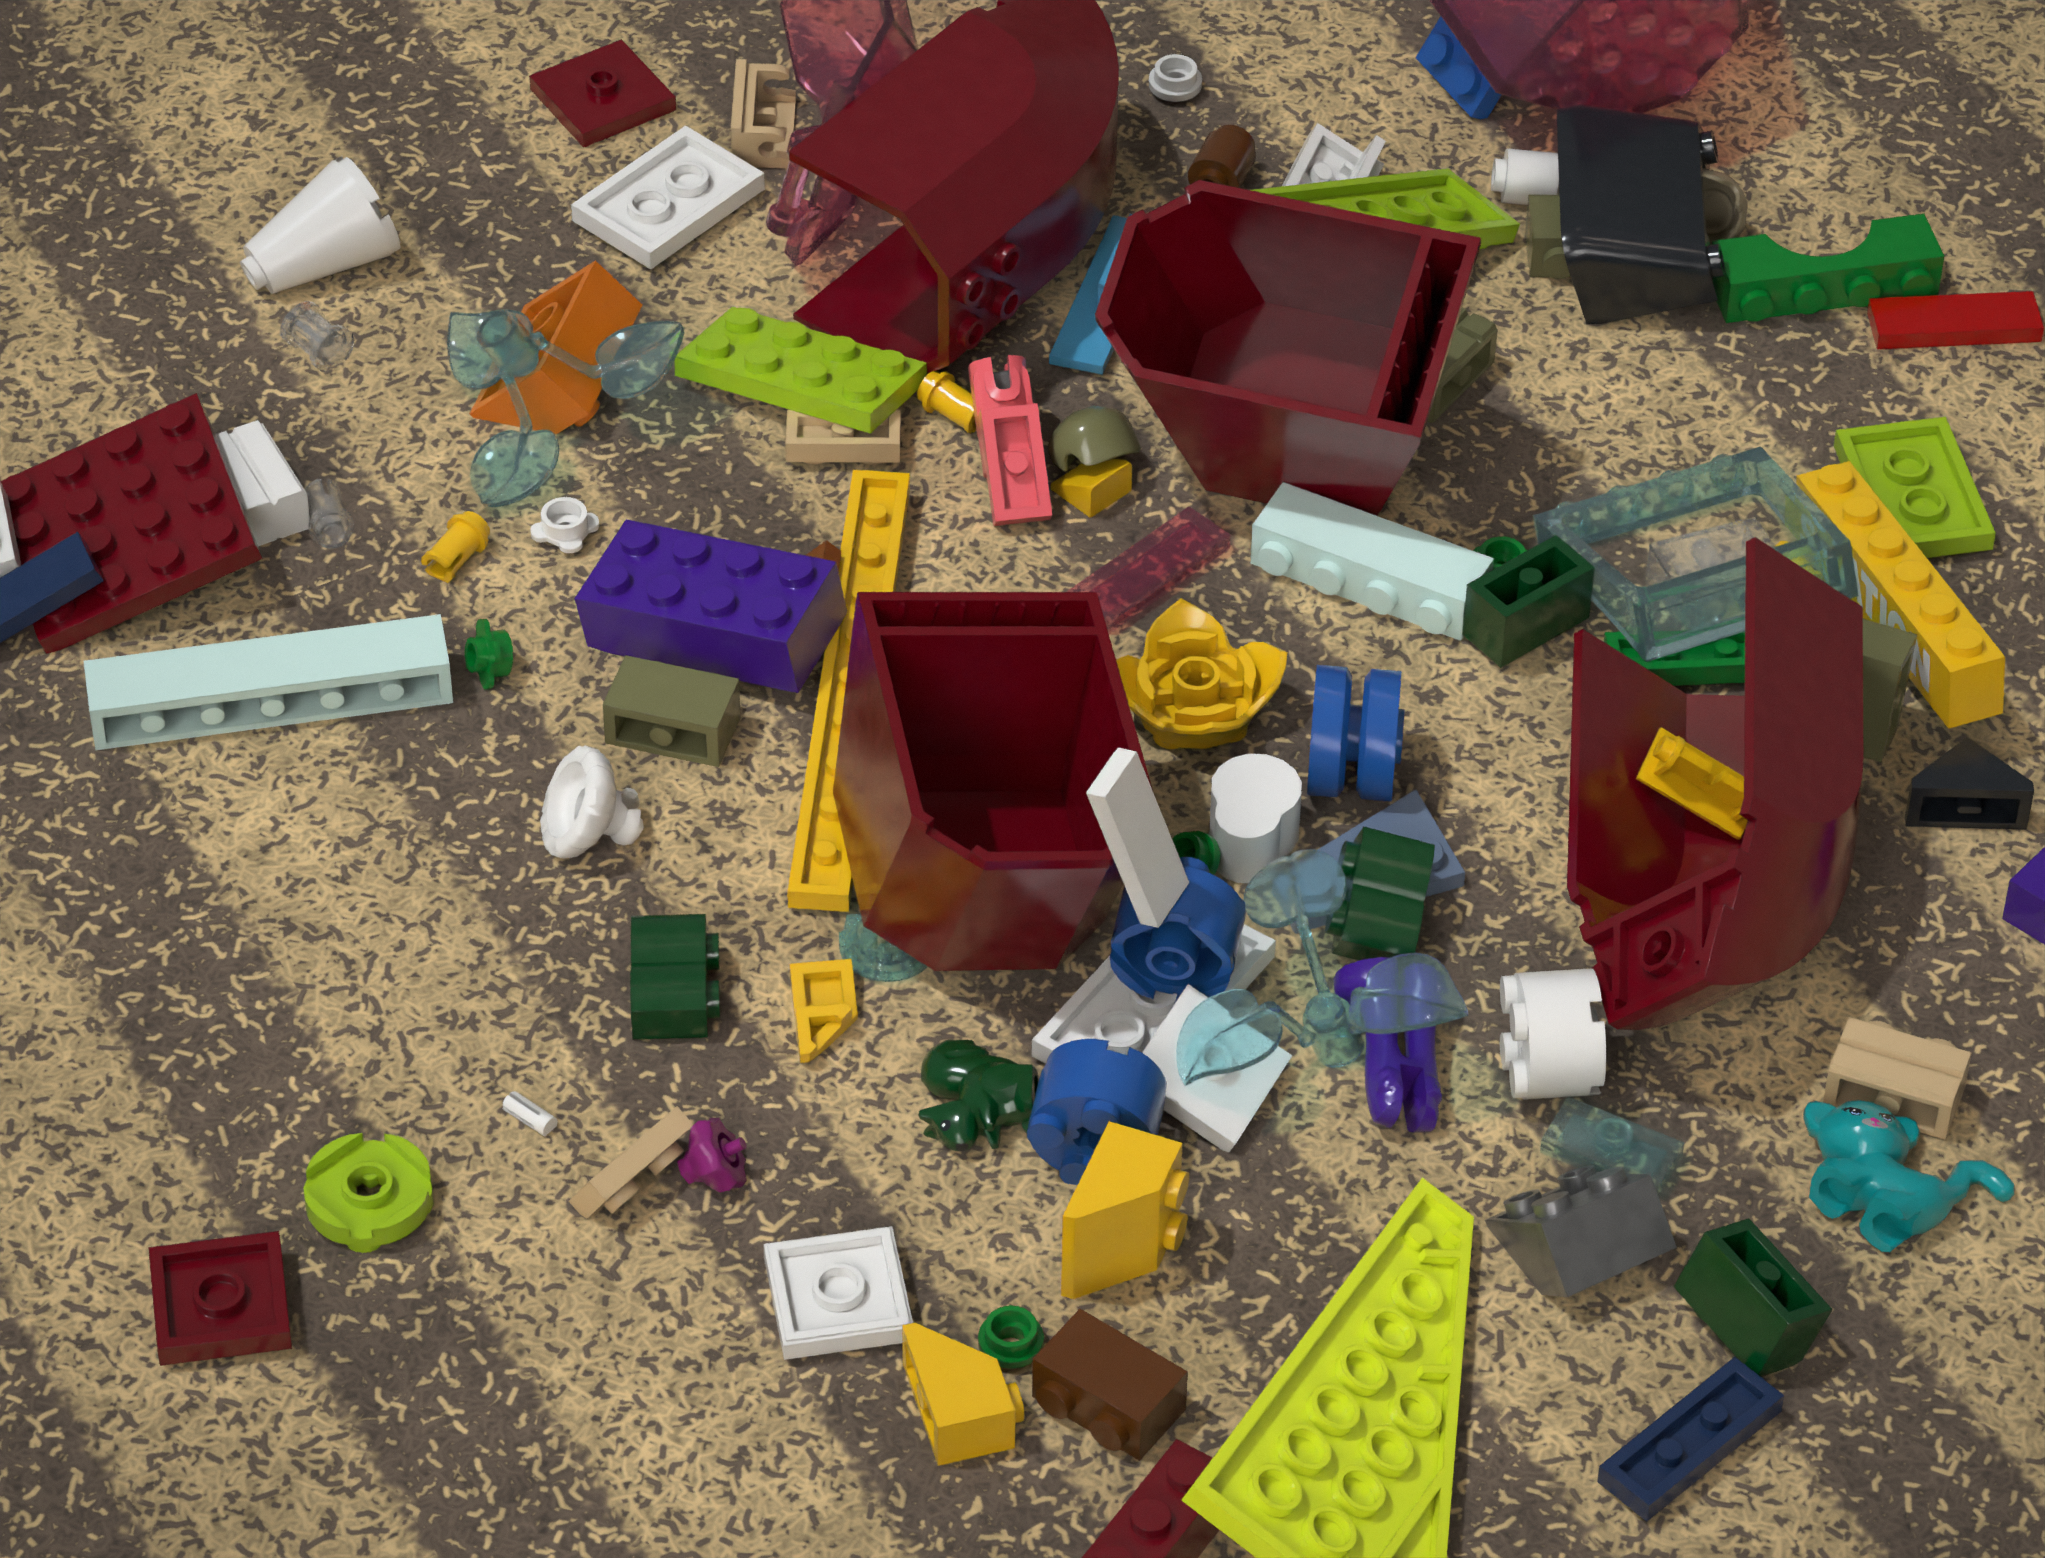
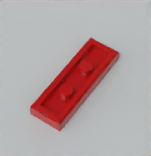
M2033 291L1869 298L1867 315L1876 349L2042 342L2044 326Z

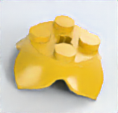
M1180 598L1153 622L1146 634L1144 653L1140 659L1126 655L1119 657L1116 661L1130 710L1139 716L1144 728L1153 734V739L1157 745L1166 749H1177L1180 747L1207 749L1226 743L1238 742L1246 736L1248 725L1254 715L1278 690L1286 670L1288 652L1265 642H1249L1244 646H1240L1239 649H1235L1230 645L1224 627L1211 614Z

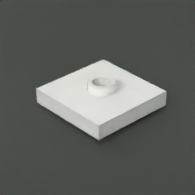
M1189 984L1180 994L1142 1052L1155 1062L1166 1079L1167 1087L1164 1110L1228 1153L1237 1143L1292 1057L1284 1049Z
M892 1226L764 1244V1260L784 1360L902 1343V1325L913 1323Z

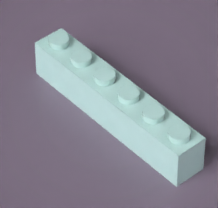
M441 614L84 661L95 750L453 703L450 663Z

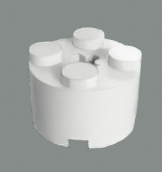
M1590 968L1515 973L1512 976H1501V1007L1503 1014L1509 1013L1511 1032L1500 1034V1057L1503 1070H1509L1512 1097L1525 1100L1599 1095L1601 1093L1599 1087L1604 1086L1606 1075V1034L1604 1021H1598L1596 1008L1594 1006L1590 1007V1002L1602 1001L1595 971Z

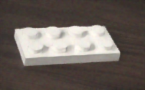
M1244 924L1235 967L1229 984L1223 993L1211 1000L1225 1010H1228L1275 957L1276 940ZM1109 956L1032 1039V1057L1046 1064L1048 1056L1055 1048L1064 1043L1079 1039L1109 1041L1107 1050L1128 1055L1129 1047L1143 1052L1174 1005L1177 994L1156 991L1154 999L1134 992L1115 975L1111 968Z

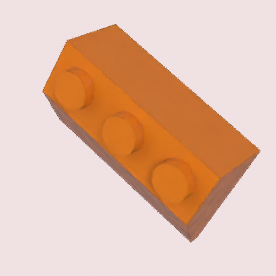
M596 260L524 305L469 414L476 419L551 434H558L573 424L576 427L583 426L595 415L600 407V402L597 398L602 388L614 377L618 370V365L615 361L620 351L628 345L636 333L633 324L643 304Z

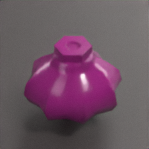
M710 1118L709 1120L696 1122L690 1129L688 1150L683 1158L677 1161L681 1176L688 1184L703 1182L711 1189L720 1193L730 1191L733 1188L743 1187L747 1181L744 1170L746 1159L741 1152L747 1148L745 1140L742 1137L736 1139L735 1134L726 1129L719 1118Z

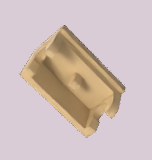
M736 59L731 117L732 154L755 168H792V161L789 160V151L793 148L796 90L782 87L772 89L764 84L770 79L788 80L790 70L779 64L747 63V59Z

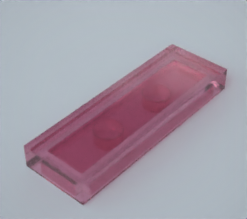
M1187 507L1067 592H1097L1108 633L1110 634L1230 549L1231 535L1191 507Z

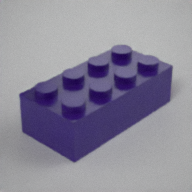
M627 519L574 598L588 647L625 657L627 655L709 673H717L739 678V681L795 693L800 692L847 614L836 561Z

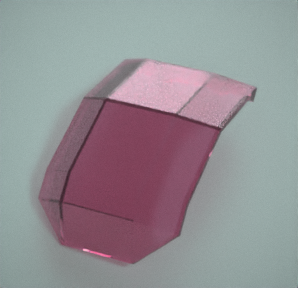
M781 0L780 11L795 79L804 91L819 105L822 124L793 131L787 146L788 155L793 147L919 49L907 0ZM789 160L778 201L769 208L766 226L772 233L788 237L784 253L797 266L801 265L853 213L861 198L817 175L810 200L803 199L802 195L809 170Z

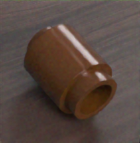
M1223 125L1210 132L1188 170L1189 184L1203 180L1241 188L1256 159L1255 142L1250 133L1236 125Z

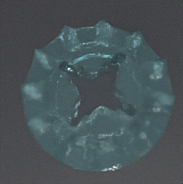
M861 913L859 915L847 914L844 929L842 932H839V950L842 959H852L853 971L875 981L894 982L916 976L927 968L926 965L888 941L880 943L878 946V935L863 926Z

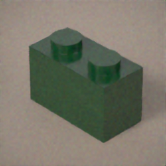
M1554 535L1467 584L1462 635L1502 668L1589 618L1595 567L1561 538Z
M1749 1218L1704 1232L1673 1286L1693 1308L1696 1315L1713 1330L1735 1357L1760 1377L1792 1367L1801 1362L1833 1310Z

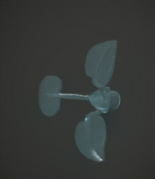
M519 311L451 312L448 323L447 351L454 377L462 386L473 390L491 387L502 378L520 420L519 432L507 430L494 435L481 445L474 456L470 469V479L484 507L505 506L526 498L547 481L557 465L559 457L558 439L550 430L532 432V421L515 381V377L526 376L536 368L539 362L538 353L540 350L545 351L590 378L602 377L601 386L609 396L620 399L634 398L652 390L668 374L684 337L683 325L675 321H655L625 327L611 334L599 344L595 354L599 365H589L547 341L541 332L533 333L531 321L525 314Z
M1300 850L1290 856H1282L1261 869L1246 886L1244 906L1249 918L1265 928H1281L1295 921L1297 922L1298 931L1318 995L1314 996L1306 1005L1303 1014L1304 1026L1274 1001H1267L1258 1005L1255 996L1248 990L1233 989L1218 993L1202 1001L1186 1018L1177 1041L1176 1059L1178 1072L1182 1083L1187 1086L1207 1076L1231 1073L1255 1065L1271 1055L1278 1047L1283 1032L1282 1024L1297 1036L1301 1047L1307 1048L1312 1045L1317 1059L1324 1066L1331 1068L1343 1067L1354 1062L1363 1052L1364 1040L1361 1033L1364 1031L1373 1034H1391L1427 1028L1468 1016V1009L1445 966L1436 958L1422 953L1400 954L1376 964L1367 974L1366 987H1358L1352 990L1350 1004L1337 994L1330 993L1308 918L1326 916L1341 907L1347 891L1346 878L1341 866L1332 856L1319 850Z

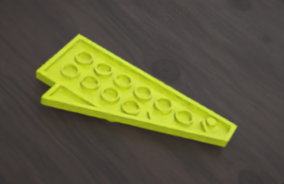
M1422 1177L1181 1501L1256 1558H1447L1474 1216Z

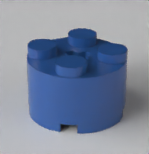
M1181 857L1180 860L1189 884L1159 928L1140 924L1124 886L1111 938L1110 964L1119 980L1142 996L1154 999L1155 992L1159 991L1167 994L1175 993L1177 994V1000L1189 984L1209 999H1213L1225 991L1233 973L1247 913V905L1229 884L1209 873V868L1203 861L1193 857Z
M1079 1039L1058 1046L1048 1056L1046 1065L1040 1074L1028 1124L1027 1138L1036 1153L1049 1165L1059 1170L1060 1178L1065 1183L1078 1185L1109 1121L1158 1136L1165 1106L1167 1082L1160 1068L1142 1052L1129 1047L1128 1055L1107 1050L1109 1043L1107 1040Z

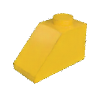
M910 1323L902 1325L903 1366L938 1466L1014 1449L1016 1423L1023 1422L1025 1419L1023 1401L1017 1384L1015 1382L1006 1384L997 1358L920 1324Z

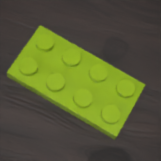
M731 307L674 356L675 376L870 434L918 390L920 383L927 375L926 362L905 357L898 351L881 350L857 343L847 336H833L806 328V326L798 322L777 320L760 315L750 308Z

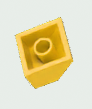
M1108 1122L1063 1214L1061 1296L1076 1299L1157 1271L1166 1250L1177 1251L1179 1249L1188 1220L1187 1214L1180 1212V1207L1184 1201L1189 1184V1172L1181 1170L1183 1143L1114 1122Z

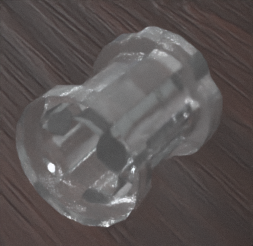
M305 301L297 304L284 317L280 328V336L284 339V343L291 348H301L310 355L311 364L321 372H328L345 362L350 357L354 348L355 340L353 333L343 325H333L325 319L320 307L314 302Z

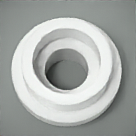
M1179 54L1167 55L1160 58L1156 62L1155 68L1150 72L1149 88L1155 96L1163 100L1172 102L1186 101L1195 97L1202 88V75L1191 58Z

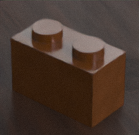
M1079 1309L1033 1358L1032 1397L1052 1417L1057 1419L1067 1417L1090 1431L1093 1438L1104 1448L1110 1451L1122 1450L1140 1461L1186 1410L1188 1371L1084 1310Z

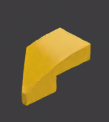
M852 959L790 964V984L800 1063L811 1062L858 1019Z

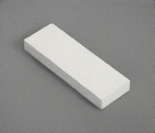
M1117 748L1086 794L1140 924L1159 928L1189 884V880L1138 753L1132 750Z

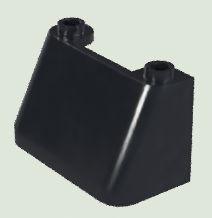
M1582 104L1558 108L1557 141L1561 239L1567 267L1586 324H1603L1718 301L1717 278L1726 276L1725 263L1720 244L1710 245L1706 232L1703 168L1710 169V164L1718 163L1719 161L1713 131L1703 132L1700 122Z

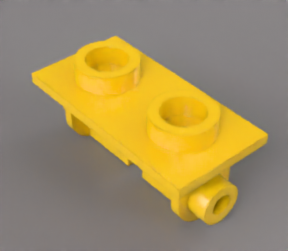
M1662 727L1659 728L1636 779L1739 840L1748 821L1739 815L1744 799V776L1687 743L1682 737L1675 736Z

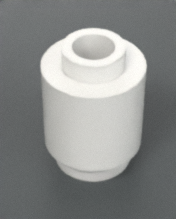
M1507 148L1503 159H1494L1491 191L1501 192V203L1528 205V195H1559L1558 153Z

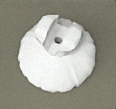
M578 746L568 755L564 756L547 788L540 823L545 849L551 855L563 859L577 857L596 844L602 834L611 836V839L617 844L623 846L630 845L636 841L644 829L643 820L640 818L641 810L637 809L640 804L637 796L638 793L631 788H625L623 791L616 790L612 765L598 749L589 746Z

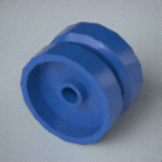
M1317 665L1307 795L1338 797L1344 790L1346 761L1358 762L1356 791L1360 798L1392 802L1395 764H1401L1405 709H1399L1402 671L1371 669L1364 679L1363 704L1352 705L1353 676L1348 667Z

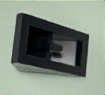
M1966 737L1911 779L1905 812V826L2027 830L2034 795V785L2024 775Z

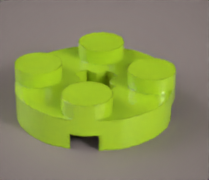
M363 1133L349 1134L328 1143L312 1157L306 1169L307 1180L303 1189L307 1217L319 1233L336 1243L347 1245L355 1252L367 1253L377 1250L381 1245L390 1244L406 1237L426 1219L434 1205L429 1162L417 1146L397 1135L384 1133L385 1141H364ZM361 1184L368 1188H373L378 1184L382 1186L379 1189L380 1192L374 1195H357L356 1187Z

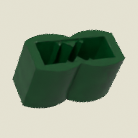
M1364 826L1354 842H1344L1336 869V876L1345 879L1343 898H1333L1325 925V933L1334 935L1332 954L1355 960L1377 957L1393 958L1398 961L1399 970L1404 971L1414 957L1419 938L1424 900L1433 865L1434 844Z
M706 914L631 916L630 1005L632 1040L708 1038V1018H720L719 980L708 981V970H720L719 933H707Z

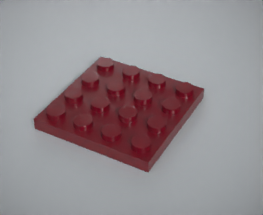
M197 393L0 481L8 495L21 565L74 533L79 532L88 544L104 579L100 584L33 623L38 641L46 654L67 648L263 559L210 420Z

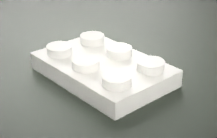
M684 126L572 203V221L647 268L652 269L765 190L764 172L691 128Z

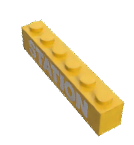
M1847 461L1840 464H1831L1818 470L1796 475V532L1843 593L1863 607V619L1917 634L1909 678L1946 727L1950 729L2003 714L2004 654L1852 463Z

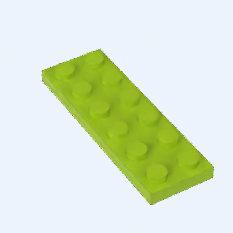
M1448 168L1251 190L1480 237V249H1485L1491 245L1513 243L1520 223Z

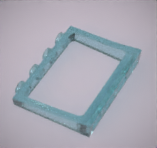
M1761 446L1733 455L1720 454L1710 462L1681 471L1667 470L1658 478L1628 487L1618 485L1611 488L1605 494L1578 502L1565 501L1560 503L1555 509L1533 515L1538 544L1557 535L1595 567L1591 601L1607 616L1646 662L1745 632L1746 556L1650 586L1641 587L1630 582L1588 545L1589 543L1746 495H1758L1766 501L1797 539L1796 541L1773 547V549L1851 599L1859 596L1850 540Z

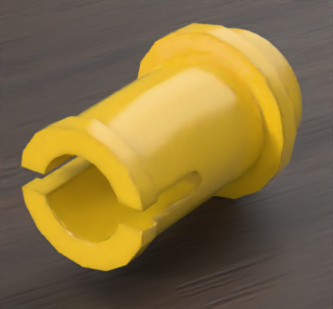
M932 371L927 374L917 391V399L922 402L923 409L929 413L936 410L963 427L966 432L970 434L975 432L976 424L972 393L957 385L954 375L947 371L941 373Z
M471 511L453 515L447 522L448 530L421 557L422 565H428L434 560L424 569L430 576L449 583L455 577V573L475 551L481 553L488 546L490 528L480 515Z

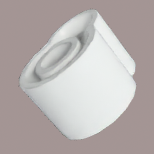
M1245 754L1233 757L1220 765L1212 777L1209 835L1219 845L1220 863L1217 871L1226 879L1237 883H1255L1266 879L1273 874L1278 865V860L1289 854L1299 840L1302 781L1296 770L1284 760L1267 754Z

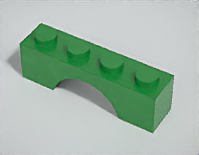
M1925 213L1871 220L1869 234L1859 246L1848 252L1833 256L1799 254L1780 246L1766 234L1712 241V245L1720 244L1724 257L1726 276L1717 278V304L1726 323L1746 320L1755 322L1769 317L1799 313L1808 315L1822 310L1852 306L1867 307L1869 298L1938 295L1945 257Z

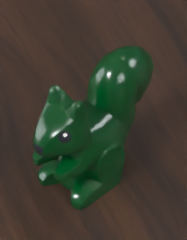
M948 1039L932 1047L927 1052L921 1066V1081L932 1094L942 1099L955 1101L919 1111V1118L930 1124L923 1133L926 1137L938 1140L948 1149L967 1151L975 1144L979 1135L987 1138L992 1149H998L1002 1127L1021 1124L1027 1135L1039 1082L1038 1072L1033 1065L1018 1064L1007 1058L991 1056L985 1047L977 1046L973 1040Z

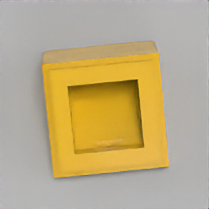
M1111 459L1091 466L1080 464L1052 482L1051 490L1091 518L1132 491V464L1122 459Z

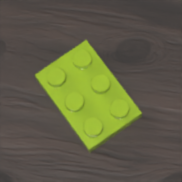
M1946 416L1836 430L1834 449L1840 463L1847 461L1852 463L1926 558L1993 550L1996 532Z

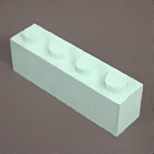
M1285 482L1280 485L1252 524L1251 564L1261 567L1271 575L1289 577L1313 586L1323 594L1338 595L1365 605L1377 614H1389L1419 625L1429 633L1443 634L1460 641L1464 637L1462 633L1467 584L1493 570L1494 558Z

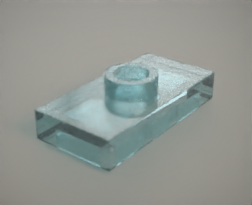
M1567 1097L1541 1139L1540 1153L1577 1168L1593 1165L1596 1172L1614 1167H1623L1624 1172L1628 1174L1651 1175L1659 1196L1683 1156L1684 1142L1574 1098Z

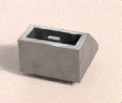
M1593 1165L1573 1169L1557 1178L1559 1187L1544 1194H1541L1540 1190L1536 1189L1512 1196L1503 1202L1506 1211L1485 1220L1489 1230L1541 1295L1572 1296L1677 1248L1651 1175L1628 1174L1624 1172L1623 1167H1614L1601 1172H1596Z

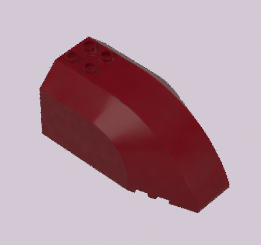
M998 0L996 8L989 11L980 7L968 10L789 151L790 161L890 213L903 222V225L793 313L794 320L812 330L833 336H847L860 344L881 350H895L902 353L905 357L926 362L927 374L932 371L949 366L968 349L975 348L988 332L1001 321L1011 318L1019 306L1052 280L1076 257L1097 229L1107 209L1114 187L1117 163L1119 64L1111 29L1096 0Z
M1756 537L1746 541L1745 696L1686 694L1586 630L1581 629L1574 633L1567 889L1571 901L1580 906L1584 918V923L1579 926L1583 941L1592 946L1597 964L1592 969L1595 971L1599 982L1602 1004L1608 1024L1618 1030L1656 1028L1680 1021L1788 970L1806 957L1820 942L1841 906L1849 883L1857 837L1864 762L1863 607ZM1662 727L1675 736L1682 737L1687 743L1744 776V799L1739 815L1748 821L1739 840L1636 779L1659 728Z

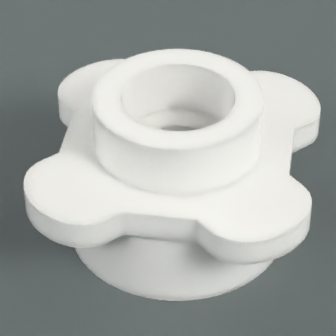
M555 498L543 506L541 522L531 526V537L539 543L549 542L554 544L564 553H575L582 549L584 538L589 533L598 530L599 519L595 514L587 513L586 506L575 498Z

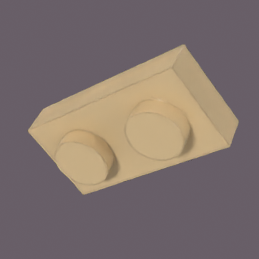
M787 410L786 462H805L812 465L825 462H859L867 465L900 463L901 410L893 412L871 434Z
M676 1106L586 1183L569 1200L570 1204L586 1219L603 1205L613 1214L641 1189L633 1180L647 1167L657 1176L684 1152L677 1141L694 1124Z

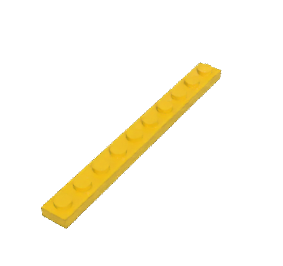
M854 469L852 472L839 567V577L847 614L824 652L787 890L788 908L849 912L853 878L833 796V786L855 603L858 592L896 591L910 495V473Z

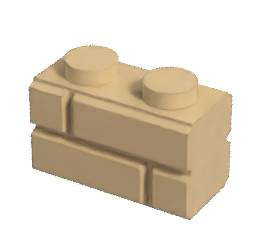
M1848 1017L1840 1042L1830 1063L1823 1102L1835 1107L1847 1101L1861 1100L1872 1102L1887 1108L1894 1116L1907 1117L1916 1121L1920 1133L1946 1140L1966 1086L1972 1053L1958 1049L1951 1042L1944 1039L1934 1038L1927 1040L1896 1031L1891 1025L1882 1021L1865 1022Z

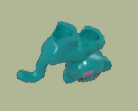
M1855 1100L1847 1101L1835 1107L1828 1103L1813 1101L1808 1102L1803 1112V1119L1808 1134L1817 1140L1822 1158L1824 1159L1811 1179L1809 1198L1825 1216L1832 1219L1840 1217L1849 1211L1865 1210L1859 1223L1860 1233L1871 1245L1881 1252H1891L1911 1236L1925 1233L1938 1226L1947 1217L1952 1207L1967 1196L1970 1185H1981L1996 1200L2006 1202L2014 1196L2015 1185L2004 1171L1984 1160H1969L1956 1163L1945 1182L1937 1175L1925 1174L1903 1166L1908 1152L1917 1145L1920 1136L1917 1123L1907 1117L1894 1116L1887 1108L1875 1103Z

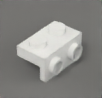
M1317 123L1307 136L1282 186L1378 176L1384 163L1377 158L1386 141L1376 135L1362 152Z

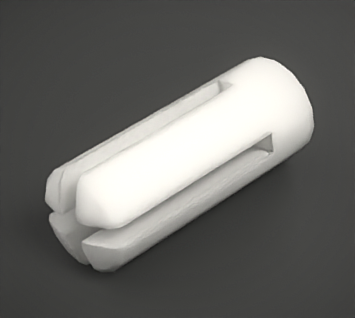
M516 1091L507 1095L503 1101L504 1111L544 1137L557 1126L558 1121L556 1117Z

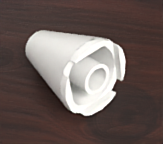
M343 156L336 160H332L243 246L246 258L240 261V265L256 290L265 286L271 294L388 257L401 248L400 239L390 216L387 215L382 218L380 210L375 203L380 198L370 182L348 157L343 159Z

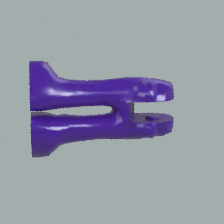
M1386 957L1363 959L1343 966L1336 972L1333 978L1334 994L1342 1009L1352 1012H1363L1366 1031L1365 1090L1368 1109L1373 1122L1383 1127L1391 1128L1399 1117L1403 1103L1407 1130L1409 1132L1433 1131L1440 1114L1439 1104L1442 1101L1441 1086L1438 1079L1435 1037L1436 1016L1444 1010L1448 999L1447 984L1443 975L1433 967L1425 964H1413L1399 975L1398 961ZM1397 1018L1402 1020L1404 1030V1056L1398 1046Z

